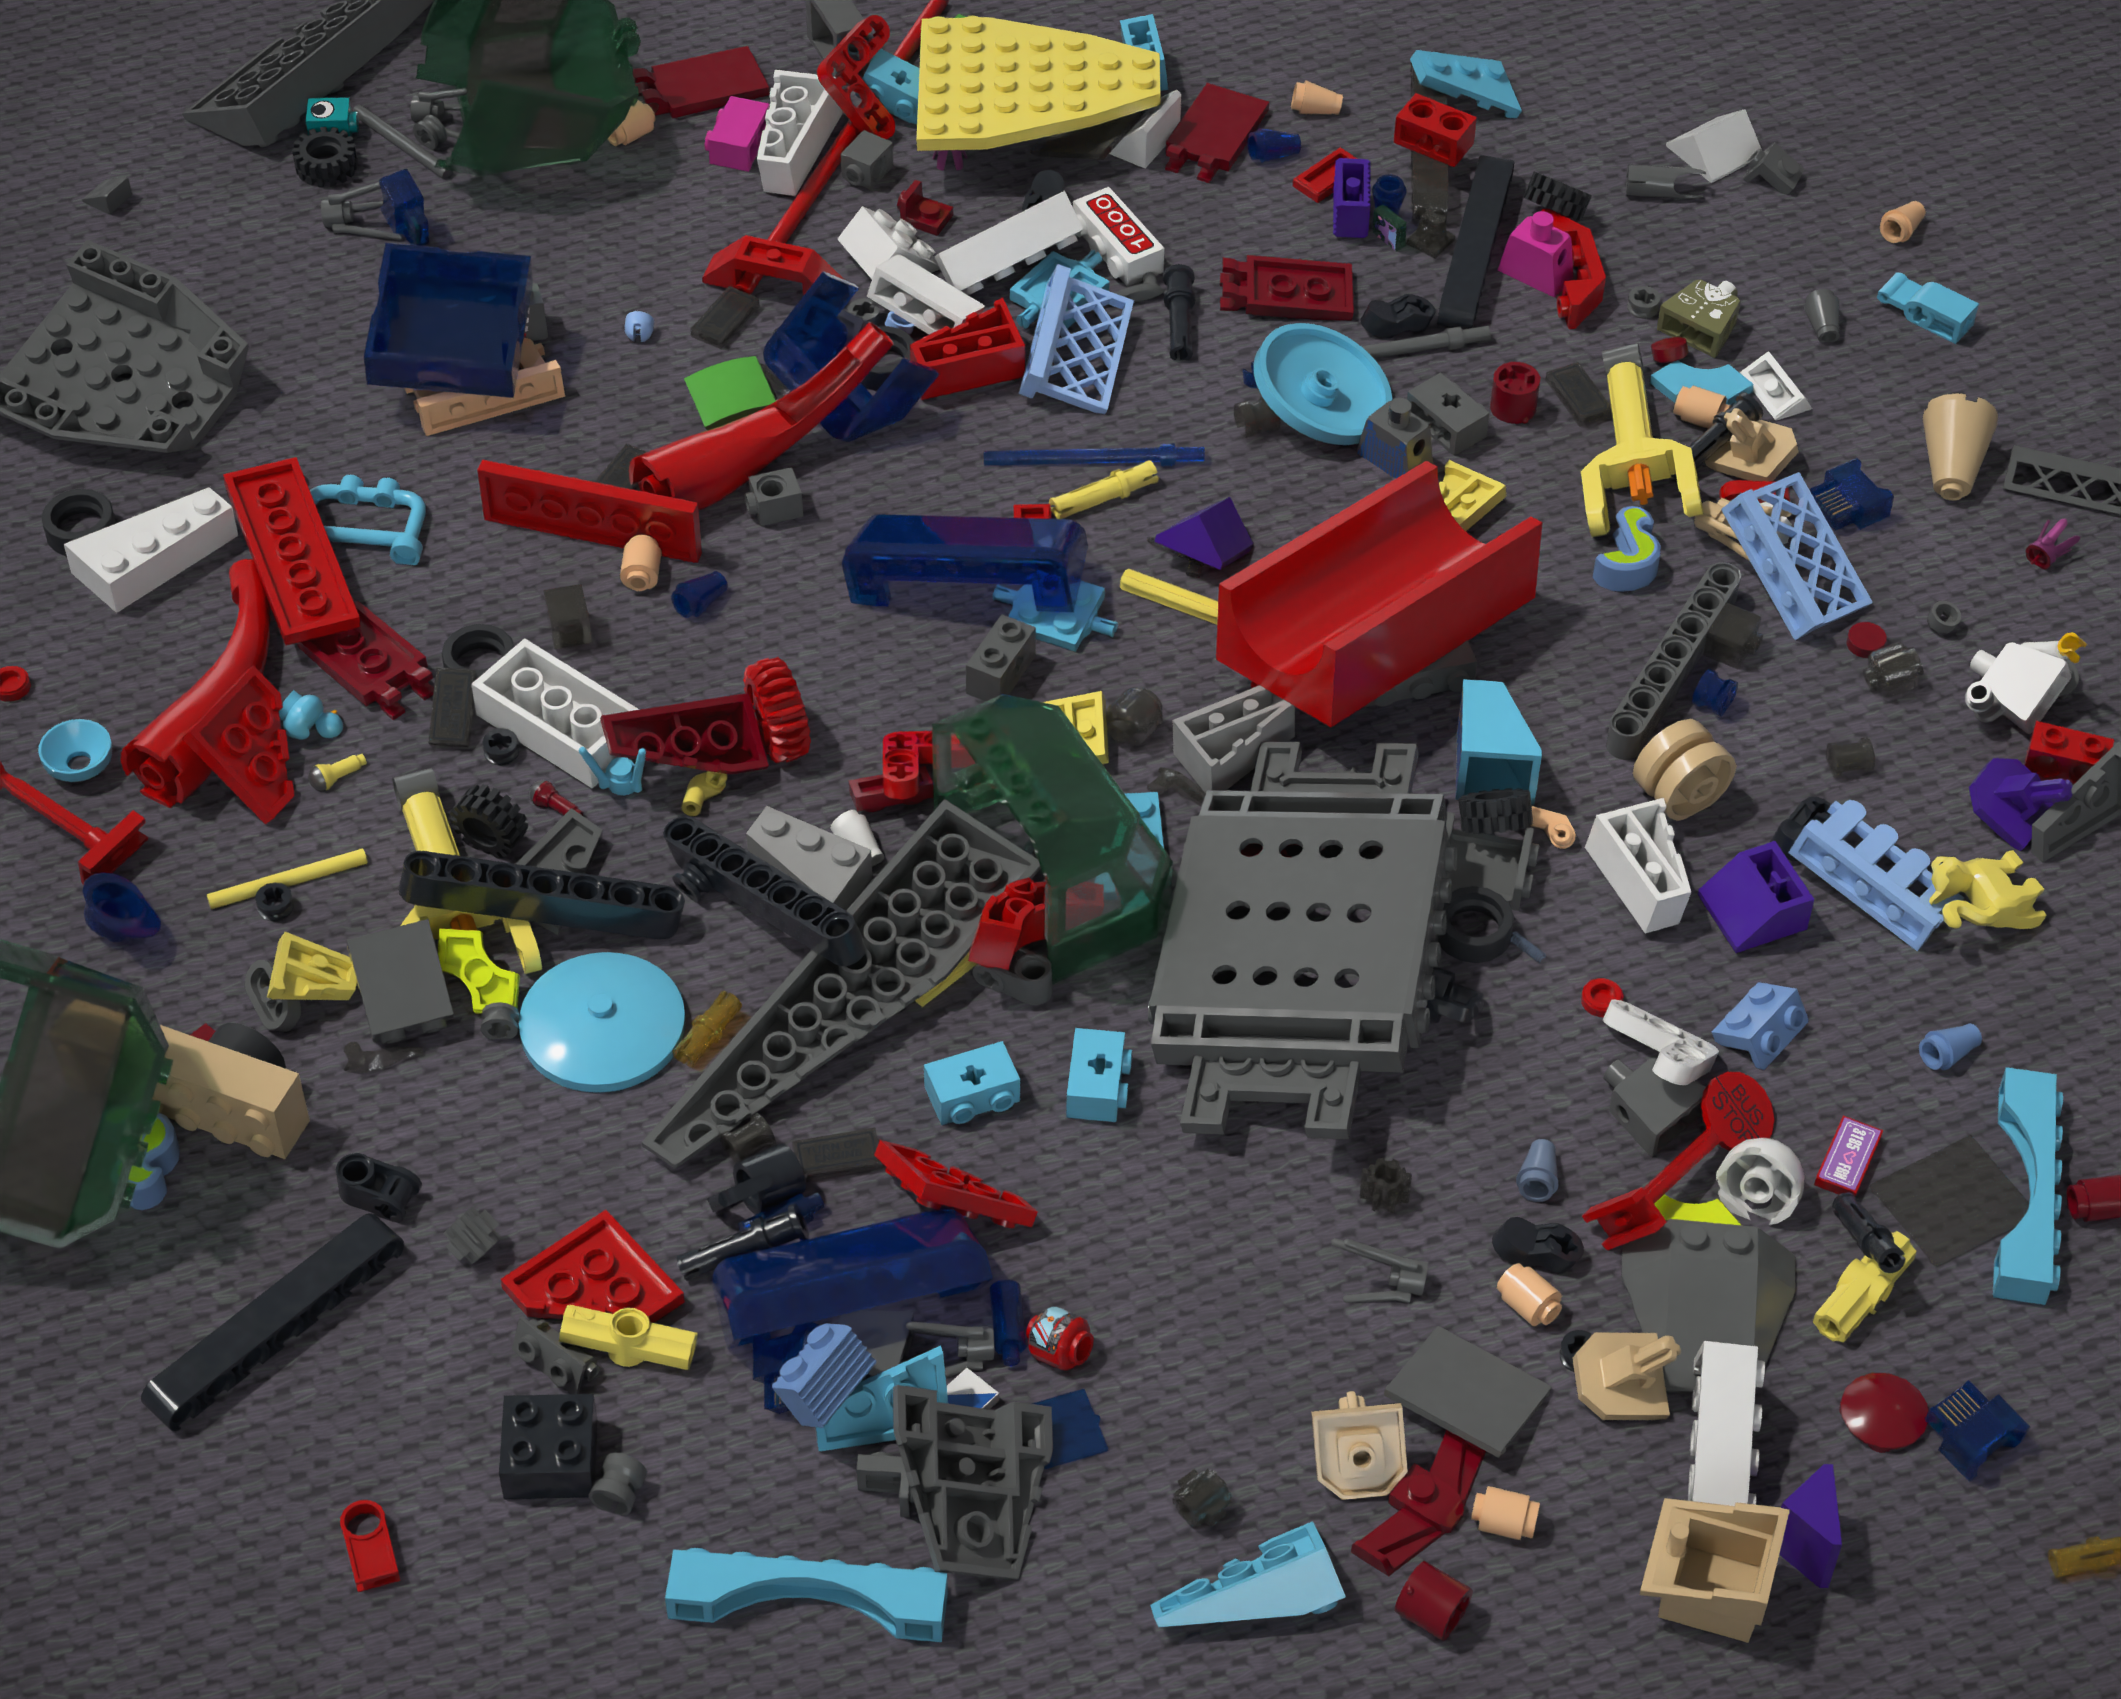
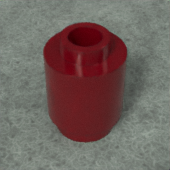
M2121 1175L2080 1179L2075 1185H2069L2067 1188V1205L2072 1218H2083L2084 1222L2121 1218Z

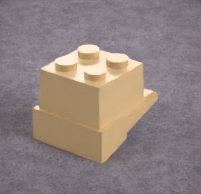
M1664 1498L1639 1595L1661 1597L1659 1618L1748 1643L1755 1625L1761 1626L1790 1510L1737 1502L1735 1506Z

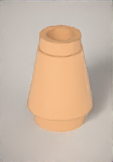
M1306 80L1304 83L1296 82L1291 109L1298 110L1299 114L1339 115L1343 95L1336 94V92Z
M1912 201L1886 212L1880 223L1882 236L1891 243L1907 241L1925 217L1926 211L1924 206L1920 202Z

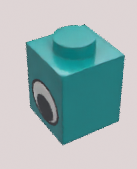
M350 97L309 98L306 114L308 136L309 130L315 129L316 133L321 132L320 127H326L327 132H330L332 127L338 128L339 133L344 130L348 133V137L352 136V132H359L358 112H352Z

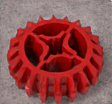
M779 657L765 658L749 665L744 672V691L749 693L766 753L770 755L771 760L775 763L784 761L787 763L806 755L810 749L811 739L809 734L811 731L808 726V718L801 698V692L798 690L791 670Z

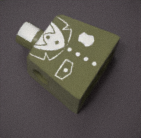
M1695 280L1660 306L1657 330L1671 337L1685 338L1687 345L1716 358L1737 323L1741 301L1737 297L1738 291L1736 287L1728 281H1723L1715 287L1703 280Z

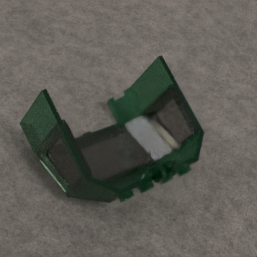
M434 0L421 35L420 45L427 46L425 64H418L416 79L455 86V89L465 88L468 90L467 95L457 96L463 127L452 154L446 160H437L434 168L476 176H487L560 163L573 165L587 162L626 119L630 107L635 106L637 103L639 89L633 79V65L629 63L628 57L637 54L639 46H641L639 34L635 33L637 32L636 29H638L636 21L630 17L618 20L615 5L609 0Z
M0 939V978L29 986L0 1083V1232L61 1249L114 1221L121 1207L130 1208L137 1184L129 1182L133 1166L142 1168L149 1143L141 1141L143 1134L149 1135L152 1127L155 1125L161 1101L154 1100L158 1083L167 1084L174 1060L166 1058L169 1044L142 986L126 982L47 952Z

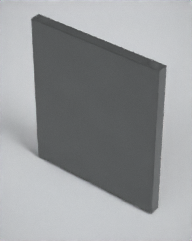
M1437 1326L1391 1383L1385 1387L1384 1396L1397 1403H1401L1402 1406L1499 1458L1506 1452L1507 1447L1545 1398L1550 1396L1552 1386L1446 1329Z

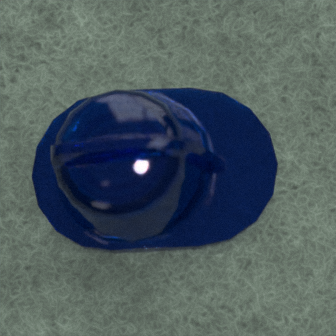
M111 873L94 874L85 880L82 889L86 901L83 914L86 924L97 935L115 943L122 942L126 937H152L160 931L161 921L158 915L145 900L136 885L129 880Z

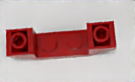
M1542 209V211L1548 212L1553 216V227L1568 233L1572 240L1573 267H1578L1577 280L1564 281L1562 296L1557 297V313L1559 318L1565 317L1568 329H1576L1603 301L1606 281L1605 272L1591 229L1550 209Z
M748 235L743 236L714 254L702 277L703 283L734 289L745 271L802 283L803 299L806 292H811L840 306L848 290V282L814 249Z

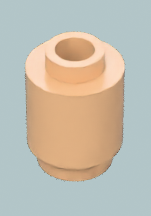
M635 100L609 114L607 120L603 121L602 128L606 138L612 145H627L653 131L655 115L648 104Z
M1694 385L1691 388L1683 386L1677 396L1673 413L1681 416L1682 421L1709 429L1713 425L1714 416L1719 412H1725L1731 405L1726 404L1727 397Z
M636 535L624 547L620 579L626 587L632 590L644 591L652 589L658 582L661 549L654 538L648 535Z
M1520 1263L1514 1264L1505 1271L1498 1281L1497 1290L1502 1293V1300L1534 1327L1541 1322L1544 1325L1550 1324L1562 1309L1560 1304L1562 1294L1531 1267H1523Z
M1488 1486L1486 1494H1476L1471 1519L1480 1521L1479 1531L1521 1540V1536L1533 1538L1540 1503L1530 1501L1529 1495Z

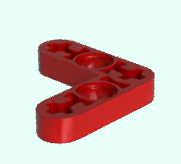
M871 15L858 22L826 56L817 68V76L824 89L860 133L865 130L887 140L895 132V121L858 75V72L883 47L890 37V29L887 22L881 16ZM873 28L875 30L873 34L874 38L866 41L864 37H866L872 31ZM849 44L854 45L859 51L858 61L850 57L848 53ZM833 68H835L836 71H837V73H836V75H835L836 78H834L833 75H832V73H833V71H834ZM847 82L849 86L842 89V87L845 86ZM852 91L858 93L861 97V108L853 105L851 101ZM870 110V113L866 115L867 117H865L864 113ZM877 121H878L879 124L881 125V126L879 127V129H878L879 132H878L877 129L875 128V127L877 126V124H878Z
M987 730L901 731L887 734L883 738L884 794L893 799H908L916 796L919 792V764L980 763L993 760L997 755L996 735Z

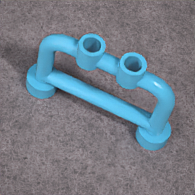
M355 475L344 476L340 485L323 484L310 490L315 505L324 499H338L340 503L356 505L358 501L373 502L378 507L393 508L395 504L409 506L411 512L404 532L324 526L329 541L392 546L390 557L396 564H418L423 550L418 537L426 515V505L420 496L414 492L400 490L399 483L391 478L380 479L377 488L363 487V481Z

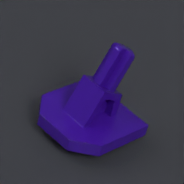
M1993 758L1970 784L1969 792L1974 813L2011 847L2021 851L2032 839V824L2055 802L2070 800L2073 796L2071 791L2073 785L2069 780L2063 779L2041 781L2037 773H2032L2018 759Z

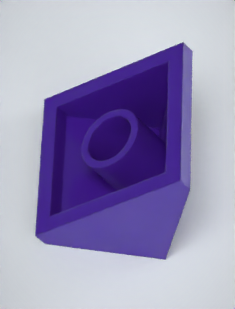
M1231 497L1184 518L1157 534L1154 541L1219 570L1249 553L1253 547V542Z
M1823 1464L1782 1503L1781 1508L1790 1511L1779 1555L1819 1588H1829L1842 1547L1833 1464Z

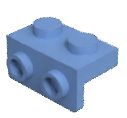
M1758 982L1712 1031L1715 1042L1722 1046L1749 1051L1755 1067L1765 1070L1808 1023V1016L1797 989Z

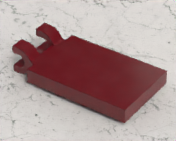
M748 46L651 66V72L645 68L631 69V75L635 83H640L632 85L636 97L642 96L644 102L650 104L649 106L655 116L670 113L673 119L726 106L730 96L751 100L769 95V86Z
M1206 83L1166 141V156L1170 157V160L1165 166V170L1178 173L1186 160L1189 159L1198 162V166L1202 167L1197 175V180L1206 183L1211 182L1219 169L1229 172L1269 111V101Z
M1247 255L1246 262H1240L1232 258L1223 257L1222 259L1223 273H1220V286H1222L1220 311H1237L1241 307H1246V314L1311 320L1352 321L1353 279L1352 264L1255 255Z
M357 600L354 604L360 617L361 627L297 643V645L322 670L361 703L368 706L376 701L382 711L394 720L406 713L405 709L397 702L402 698L400 690L410 684L412 690L425 701L437 693L436 689L428 683V681L433 679V675L427 669L428 664L425 655Z

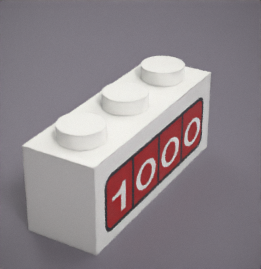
M1110 187L1073 201V209L1083 227V230L1076 235L1085 238L1089 243L1091 251L1099 252L1114 278L1119 277L1129 287L1143 281L1142 277L1145 273L1152 272L1158 275L1164 272L1165 248Z

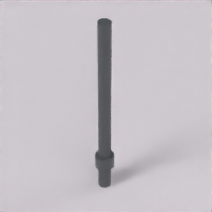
M1489 326L1464 330L1461 327L1445 329L1444 333L1361 347L1375 359L1448 347L1449 350L1463 348L1464 344L1490 340L1491 332Z

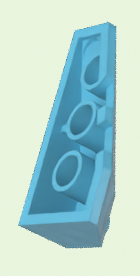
M1312 1521L1260 1544L1258 1547L1263 1554L1253 1561L1240 1562L1235 1558L1224 1564V1569L1218 1574L1219 1580L1210 1583V1580L1205 1578L1197 1579L1150 1606L1157 1626L1169 1627L1298 1616L1309 1612L1320 1614L1334 1608L1338 1603L1337 1601L1346 1596L1326 1547Z

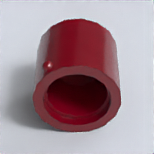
M1508 362L1496 369L1493 377L1490 410L1497 419L1512 424L1528 423V420L1532 419L1536 414L1541 377L1534 367L1523 362Z
M1423 1561L1414 1569L1403 1586L1394 1611L1438 1639L1445 1641L1464 1616L1472 1598L1473 1590L1428 1562Z

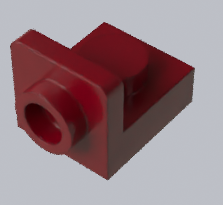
M914 180L907 190L901 192L898 198L897 209L900 210V219L907 221L915 229L935 236L939 235L954 215L952 206L923 197L922 182Z

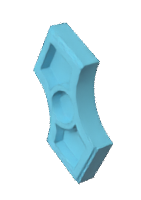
M1679 360L1655 372L1650 378V384L1674 403L1683 386L1691 388L1694 385L1727 397L1726 404L1731 405L1736 402V396L1741 392L1750 394L1754 385L1729 364L1715 369H1699L1688 366Z

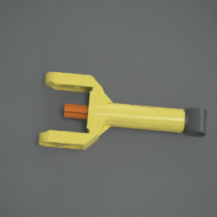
M1638 343L1603 350L1602 356L1608 382L1616 446L1597 455L1581 471L1585 508L1592 538L1607 535L1610 530L1605 489L1612 488L1614 490L1630 486L1632 501L1640 500V504L1645 505L1648 504V498L1654 497L1652 482L1671 478V475L1674 474L1677 476L1684 514L1688 518L1703 515L1692 449L1670 439H1657L1652 436L1643 376L1644 369Z
M429 768L393 777L396 800L400 811H403L416 851L460 856L440 799L433 769ZM415 905L400 925L428 919L433 938L436 940L439 939L440 929L478 931L477 928L492 925L494 920L501 919L506 933H511L524 973L529 974L542 970L539 949L529 921Z

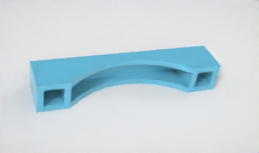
M2006 1067L1999 1087L1998 1124L2011 1138L2022 1157L2029 1180L2030 1201L2027 1213L2018 1225L2000 1242L1994 1260L1993 1298L2045 1305L2050 1291L2058 1290L2060 1266L2053 1265V1257L2059 1253L2061 1230L2054 1229V1220L2059 1219L2062 1198L2061 1195L2055 1194V1185L2060 1183L2062 1160L2055 1159V1151L2060 1150L2063 1128L2056 1125V1117L2061 1115L2063 1092L2056 1091L2057 1074Z
M690 1548L688 1550L673 1549L665 1602L668 1619L714 1623L733 1611L758 1602L780 1598H813L835 1602L857 1610L881 1624L895 1638L942 1642L948 1596L947 1573L935 1572L934 1569L928 1567L910 1570L892 1568L882 1563L863 1566L846 1564L835 1559L816 1562L804 1561L787 1555L778 1558L757 1557L748 1552L721 1554L710 1553L702 1548Z

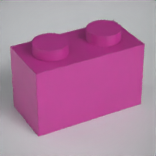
M730 96L725 108H721L718 111L713 131L709 130L705 138V150L709 151L710 164L749 172L759 151L762 131L766 127V111L769 110L770 104Z

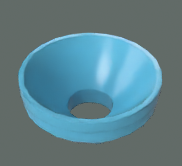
M75 719L62 722L47 731L40 741L38 753L44 769L52 777L62 781L79 782L98 775L106 768L112 757V742L107 730L99 723L91 720ZM87 756L91 759L89 765L83 769L75 770L68 767V762L73 757Z

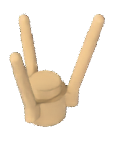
M1721 498L1717 504L1709 500L1703 502V515L1695 516V527L1708 532V536L1720 541L1750 561L1742 546L1728 537L1737 539L1721 509L1731 501ZM1762 506L1766 515L1772 514L1773 507ZM1781 509L1780 516L1790 517L1791 513Z

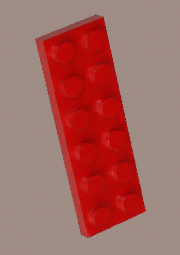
M297 457L223 474L224 485L285 646L361 627L359 614Z
M482 460L477 469L484 520L624 548L630 539L636 535H648L658 542L661 556L698 563L702 554L697 502Z

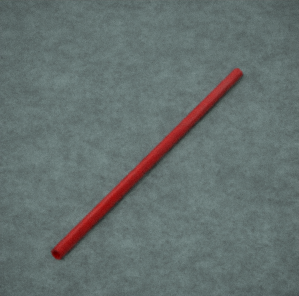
M930 0L893 55L909 62L921 45L922 19L940 16L948 5L949 0ZM861 101V103L858 105L857 108H861V106H862V101ZM870 110L864 113L865 117H867L866 115L870 113ZM850 119L767 240L786 243L841 163V153L860 134ZM745 271L734 287V291L750 297L764 275ZM735 293V295L747 298L745 296Z

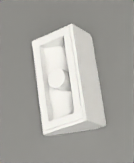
M1769 351L1740 372L1754 384L1752 391L1776 421L1812 409L1806 398Z

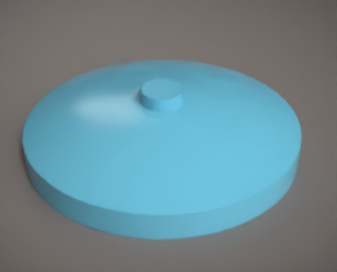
M1294 323L1281 326L1266 337L1254 359L1255 381L1268 406L1289 426L1318 441L1336 445L1358 444L1367 418L1388 401L1392 400L1389 382L1376 360L1355 341L1327 327L1308 323Z
M603 952L586 954L569 959L553 967L542 975L528 991L519 1014L521 1043L532 1065L546 1078L561 1086L584 1092L622 1090L648 1080L662 1070L674 1057L681 1045L685 1031L684 1003L672 979L654 964L639 957L622 953Z

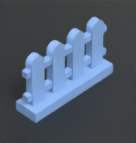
M1848 800L1841 805L1835 801L1827 811L1831 816L1823 824L1817 819L1815 821L1812 819L1803 828L1788 853L1918 951L1928 940L1934 929H1937L1943 922V915L1940 913L1944 905L1954 900L1963 901L1964 897L1958 893L1937 904L1931 905L1929 900L1936 890L1931 880L1932 873L1927 870L1930 864L1929 856L1920 849L1914 848L1905 853L1895 846L1898 834L1891 826L1880 824L1873 829L1862 821L1866 815V809L1861 803ZM1852 831L1864 839L1856 848H1853L1844 841ZM1884 855L1896 863L1887 873L1876 865ZM1916 880L1928 888L1920 897L1908 889Z

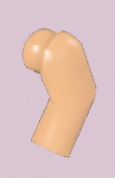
M1532 806L1533 825L1531 826L1543 829L1551 843L1557 848L1565 849L1574 843L1576 834L1566 815Z

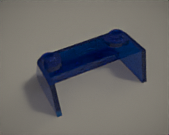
M823 271L766 343L763 352L765 364L790 392L818 373L845 346L848 336L847 328L837 316L858 291L859 288L854 283ZM903 358L874 395L860 383L820 424L833 438L845 442L856 440L905 418L938 377L939 373L933 368Z

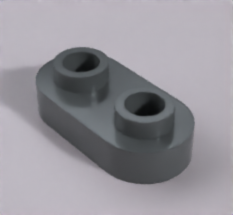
M257 960L250 966L246 974V993L260 1020L267 1029L281 1032L290 1031L301 1016L300 1000L268 998L267 994L274 962Z

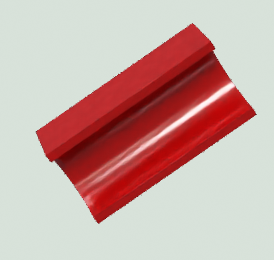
M1425 461L1221 582L1218 594L1216 660L1329 727H1333L1451 652L1465 641L1473 638L1534 599L1536 595L1543 522L1530 516L1487 544L1476 540L1457 523L1448 510L1439 487L1438 467Z

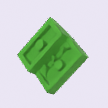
M756 356L725 361L684 378L707 431L751 415L777 401Z

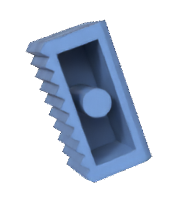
M825 1323L816 1327L808 1335V1344L804 1345V1349L799 1352V1356L791 1358L780 1369L781 1376L777 1378V1382L772 1384L773 1390L802 1426L823 1428L876 1364V1360L871 1357L872 1354L866 1351L867 1347L862 1345V1341L857 1338V1335L852 1332V1328L848 1325Z

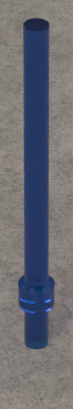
M1175 443L1160 444V447L984 451V466L1139 463L1148 460L1160 462L1161 466L1175 465V462L1205 461L1204 446L1175 447Z

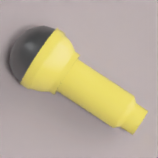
M360 754L357 756L352 755L332 765L317 764L310 769L308 780L314 789L320 791L328 790L338 778L361 769V766L366 765L367 762L364 755Z

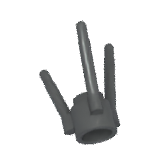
M463 88L438 92H419V95H414L412 98L410 114L413 122H422L423 118L427 115H433L439 121H442L444 110L498 109V106L450 104L438 100L467 95L468 90ZM445 128L447 136L470 143L475 142L473 138Z
M385 180L341 194L328 195V199L321 201V215L324 227H332L333 234L350 233L396 241L404 239L401 234L347 225V222L354 221V212L388 207L390 205L389 201L353 205L351 201H345L387 187L388 182Z
M1337 1238L1332 1239L1331 1244L1333 1246L1390 1265L1388 1285L1396 1287V1291L1344 1295L1343 1301L1345 1303L1398 1301L1409 1304L1411 1294L1422 1296L1428 1262L1400 1257L1351 1239H1345L1344 1241Z
M909 1321L906 1324L907 1329L914 1330V1333L956 1337L957 1357H966V1362L946 1367V1378L960 1374L966 1368L971 1371H983V1361L994 1359V1332L992 1325L964 1327Z

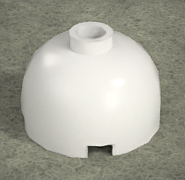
M1769 1138L1749 1139L1730 1150L1716 1173V1180L1718 1179L1720 1186L1718 1195L1721 1202L1731 1213L1750 1220L1747 1213L1749 1211L1771 1220L1769 1225L1778 1224L1790 1217L1801 1199L1805 1175L1799 1158L1788 1146L1778 1140ZM1772 1198L1771 1204L1764 1209H1751L1745 1203L1746 1199L1754 1203H1765Z

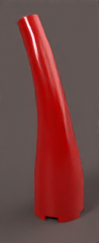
M869 322L818 373L771 405L721 427L685 437L634 457L629 466L630 484L638 483L642 492L697 502L698 511L719 502L749 481L750 476H755L786 452L837 408L864 380L872 368L893 346L894 342L878 326Z
M252 559L239 560L229 569L232 599L239 606L236 626L225 651L215 664L186 693L165 709L121 751L120 760L126 776L134 772L145 786L140 790V793L168 808H171L178 802L182 804L203 784L213 771L181 738L251 666L254 665L262 674L264 673L270 639V604Z

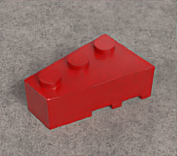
M1001 298L995 301L993 308L981 314L973 312L967 315L966 322L952 329L945 326L910 344L911 378L921 400L1022 378L1025 371V344L1004 299Z

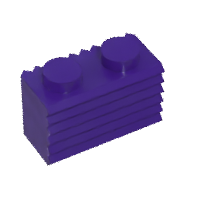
M1339 158L1336 160L1333 198V234L1336 237L1365 238L1368 236L1371 208V161L1368 159Z

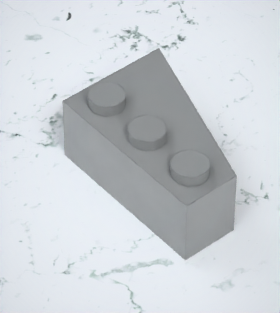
M1260 685L1173 720L1174 755L1205 793L1207 790L1226 791L1253 770L1257 764L1261 742H1288L1295 737V706Z
M765 807L746 833L747 849L750 853L844 910H847L872 879V855L870 849L771 807Z

